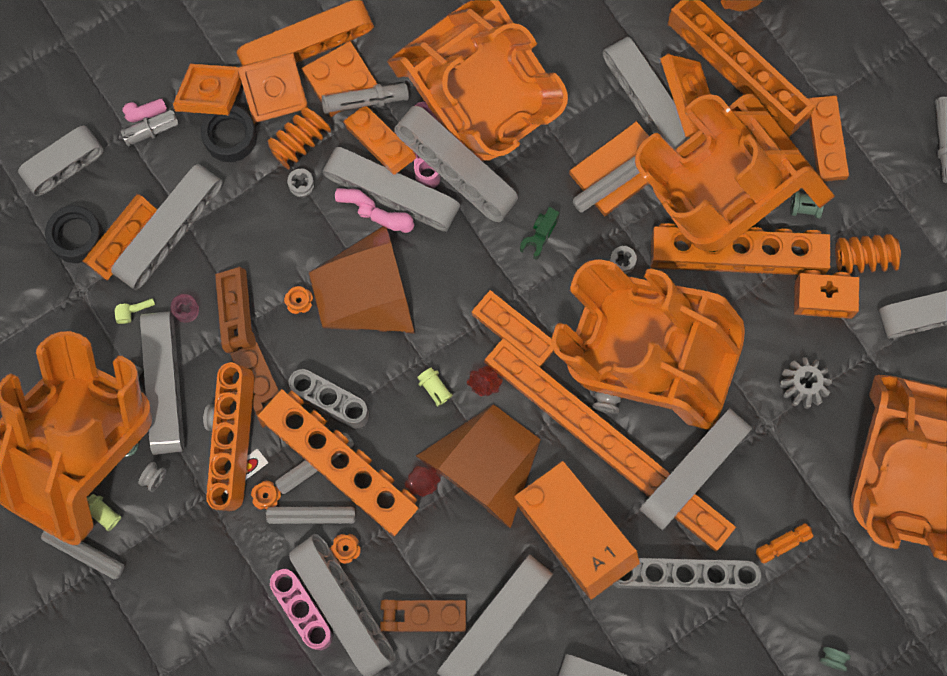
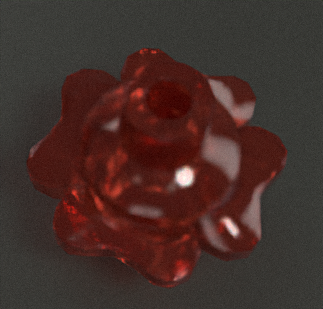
M484 366L478 369V372L474 370L470 372L467 385L471 386L472 391L480 396H490L492 393L499 392V386L503 380L497 377V372L493 371L491 367Z
M418 466L408 475L409 480L405 482V487L409 489L413 496L418 494L420 497L432 494L437 489L436 484L441 479L436 474V469L431 468L428 470L426 467Z

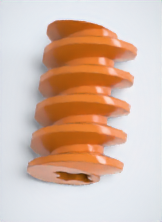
M305 107L301 110L302 117L295 115L292 118L294 125L291 123L284 125L286 133L281 130L276 132L278 141L274 138L267 140L273 155L287 169H290L287 162L288 159L295 163L299 161L295 154L296 152L303 155L307 154L304 148L305 144L312 148L315 147L312 140L313 137L320 140L324 139L320 131L321 129L329 133L331 132V128L322 117Z
M886 234L883 238L880 235H874L872 239L869 236H862L860 241L857 237H851L848 241L846 238L841 237L837 240L835 248L837 269L840 272L842 266H845L847 273L852 274L853 266L857 265L859 273H863L865 264H868L870 271L875 272L877 264L880 263L881 269L884 272L888 269V263H892L893 269L898 271L901 258L899 241L891 234Z

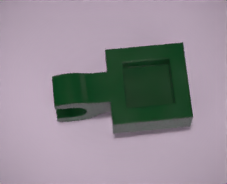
M549 207L545 215L540 213L533 226V229L536 230L535 235L523 239L520 244V252L523 253L527 246L532 245L536 248L533 259L537 260L541 256L543 246L548 241L559 221L560 212Z

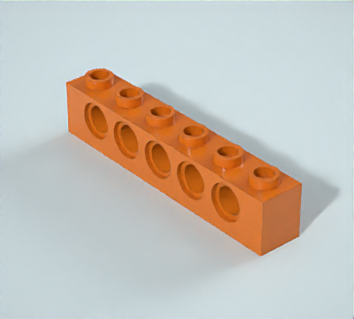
M681 0L671 9L668 25L743 95H755L788 137L809 119L815 105L701 0Z
M664 223L660 224L659 227H654L651 235V268L799 275L807 270H817L821 272V275H825L830 269V234H821V231L818 230L792 233L790 229H777L775 232H766L762 228L751 227L728 246L716 252H709L695 247L676 225ZM678 241L685 242L689 249L680 251L675 247L674 243ZM741 244L746 248L747 252L744 254L737 253L733 249V245ZM769 245L773 247L776 254H766L762 246ZM791 247H800L804 251V256L795 255Z
M281 389L258 415L259 420L395 537L419 509L415 505L418 500L406 489H403L401 492L392 485L395 480L383 469L379 472L369 465L372 460L364 452L358 449L355 453L347 446L349 440L338 430L332 433L324 426L327 421L315 410L309 413L302 407L304 401L291 390L287 394ZM293 414L300 415L304 419L303 425L298 429L289 428L286 424L289 416ZM314 434H321L326 438V444L321 449H314L309 445V439ZM338 453L345 454L349 459L348 465L343 469H337L331 463L333 456ZM359 473L368 474L372 480L371 485L366 489L358 488L354 483L356 475ZM386 492L393 496L394 505L391 508L383 509L377 504V497L381 493Z

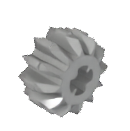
M807 357L802 358L800 364L795 360L789 364L790 369H784L782 372L786 379L780 382V387L789 388L783 394L784 398L795 397L792 402L793 406H797L802 400L805 409L810 408L812 402L817 406L820 405L822 397H828L830 394L826 387L832 384V380L823 378L828 373V368L817 369L819 360H815L810 366ZM803 378L808 379L806 383H808L809 381L811 382V386L809 388L804 387L806 385L805 383L801 385L800 381Z

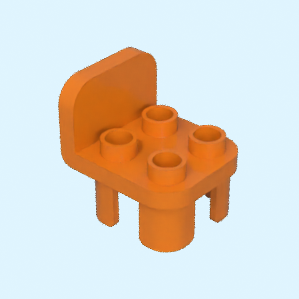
M470 0L407 44L387 61L397 77H409L439 123L480 160H491L512 152L520 145L519 141L538 126L546 125L555 120L563 113L567 105L568 94L564 83L556 73L545 72L531 50L537 46L536 40L527 28L513 23L499 0Z
M709 94L696 98L686 106L685 113L700 129L677 149H674L659 133H654L642 142L635 156V164L638 171L653 187L655 195L682 234L695 247L703 251H717L728 246L801 188L819 208L835 197L806 158L753 94L741 96L730 106L716 95Z
M599 259L582 265L575 273L570 287L571 293L585 306L576 333L567 324L558 323L552 335L553 350L567 364L571 376L588 390L672 409L686 424L707 430L711 429L721 414L742 351L745 334L742 318L723 296L708 291L676 286L664 272L659 270L647 269L644 275L646 280L628 277L617 264L611 261Z
M63 331L48 336L38 345L36 355L42 379L25 396L19 377L8 374L0 382V411L2 414L0 419V504L7 510L65 543L79 545L94 527L87 496L148 432L152 424V414L149 400L141 392L137 369L132 361L119 355L113 361L115 378L96 368L92 346L86 337L75 332Z
M875 375L869 394L875 410L851 495V505L855 517L860 525L868 531L870 537L881 546L898 549L901 540L929 546L934 557L947 561V388L895 376Z

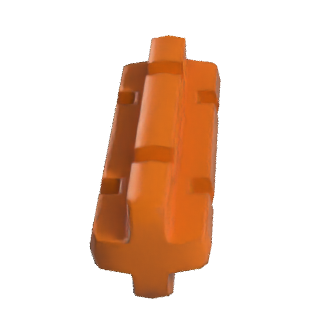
M802 524L795 528L794 532L791 530L769 542L770 545L765 544L756 550L757 557L762 563H767L774 559L775 555L778 557L800 545L799 542L804 543L813 538L812 530L807 524Z

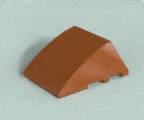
M381 227L309 272L323 328L344 330L367 329L379 330V332L401 331L414 334L404 289L386 227Z
M493 404L416 457L436 473L441 474L511 529L518 508L514 496L524 490L541 439Z

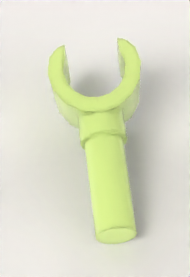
M153 298L132 305H117L115 308L116 323H130L132 321L131 313L155 305Z

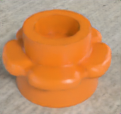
M302 286L291 288L284 297L288 310L293 314H299V312L306 313L312 307L313 295ZM298 298L302 299L300 303L296 302Z
M262 481L252 489V502L260 510L276 507L277 501L281 497V492L274 486L273 482ZM265 493H268L269 497L266 499L263 498V495Z
M340 534L334 539L331 551L340 563L347 564L352 559L358 558L361 548L358 546L359 540L354 535ZM348 546V551H344L343 547Z

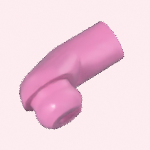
M162 99L137 107V104L130 102L123 107L125 119L132 123L142 121L145 117L149 119L166 112V106Z
M338 188L335 192L336 202L356 204L359 206L358 214L363 218H370L371 212L376 208L375 202L359 189Z
M374 208L371 212L370 218L372 221L390 230L408 233L414 228L413 217L406 212L389 213L380 208Z

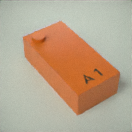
M564 461L514 496L520 511L590 600L640 564L635 548Z

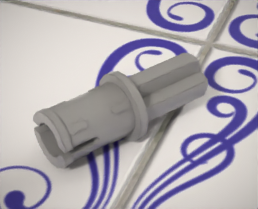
M169 110L150 119L145 117L143 122L122 129L121 133L122 136L127 137L124 141L129 147L149 137L152 139L156 138V134L176 127L179 121L175 112Z

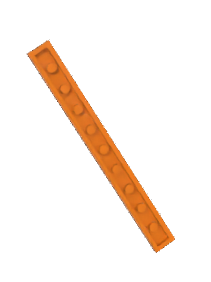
M504 338L484 360V363L648 497L670 475L662 466ZM696 494L674 517L715 552L718 551L736 528Z

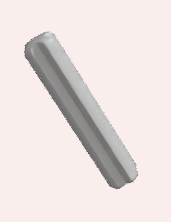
M635 156L574 197L573 204L579 212H584L638 175L640 172L635 164Z
M343 433L349 440L347 446L351 448L354 445L353 440L347 433ZM342 453L334 455L331 461L340 456ZM305 460L276 480L275 485L282 494H286L318 470Z
M268 507L266 511V520L270 524H352L356 518L354 507Z
M43 531L41 539L44 542L112 579L119 578L124 571V564L84 542H81L79 545H70L46 531Z

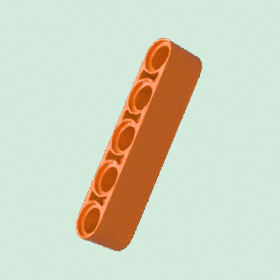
M352 0L246 43L237 50V56L243 66L293 52L295 62L297 63L367 34L373 29L374 24L363 1Z
M232 362L222 365L217 374L206 494L209 506L222 511H235L240 508L244 500L254 388V374L252 370ZM238 371L239 379L234 384L233 375ZM233 401H236V410L231 414L230 406ZM233 431L234 438L229 444L227 437L229 432ZM230 460L231 469L226 474L225 464ZM227 490L228 501L224 504L222 495Z

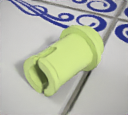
M431 367L417 378L420 381L419 386H424L438 407L448 401L453 395L438 377V370L434 371Z
M92 494L87 498L91 516L105 527L107 531L112 530L121 520V516L102 501V496L97 497L95 494Z

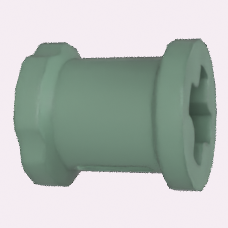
M799 190L792 195L790 214L792 216H796L799 213L814 215L817 219L821 218L824 206L819 208L808 194L800 193ZM802 203H811V204H813V205H812V206L802 205Z

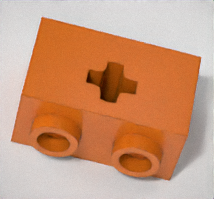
M807 270L800 273L795 280L794 315L852 319L859 312V277H851V274L846 272L821 275L820 271ZM827 289V294L831 295L830 298L826 297V293L821 291Z

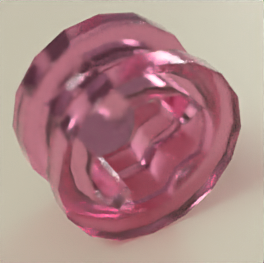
M188 294L178 295L171 302V312L180 322H192L199 314L197 302ZM180 304H192L189 305L191 311L188 314L186 312L178 314V312H181L179 309Z

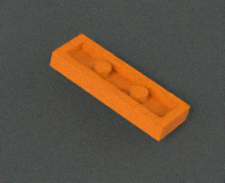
M837 96L808 98L815 105L809 117L817 174L824 182L847 180L849 172Z
M367 106L361 107L343 121L346 128L393 175L416 159L414 151L401 141Z
M137 194L84 258L83 262L108 281L113 275L111 270L116 260L157 209L143 196Z
M491 290L471 312L476 319L501 339L507 340L540 368L554 352L552 339Z

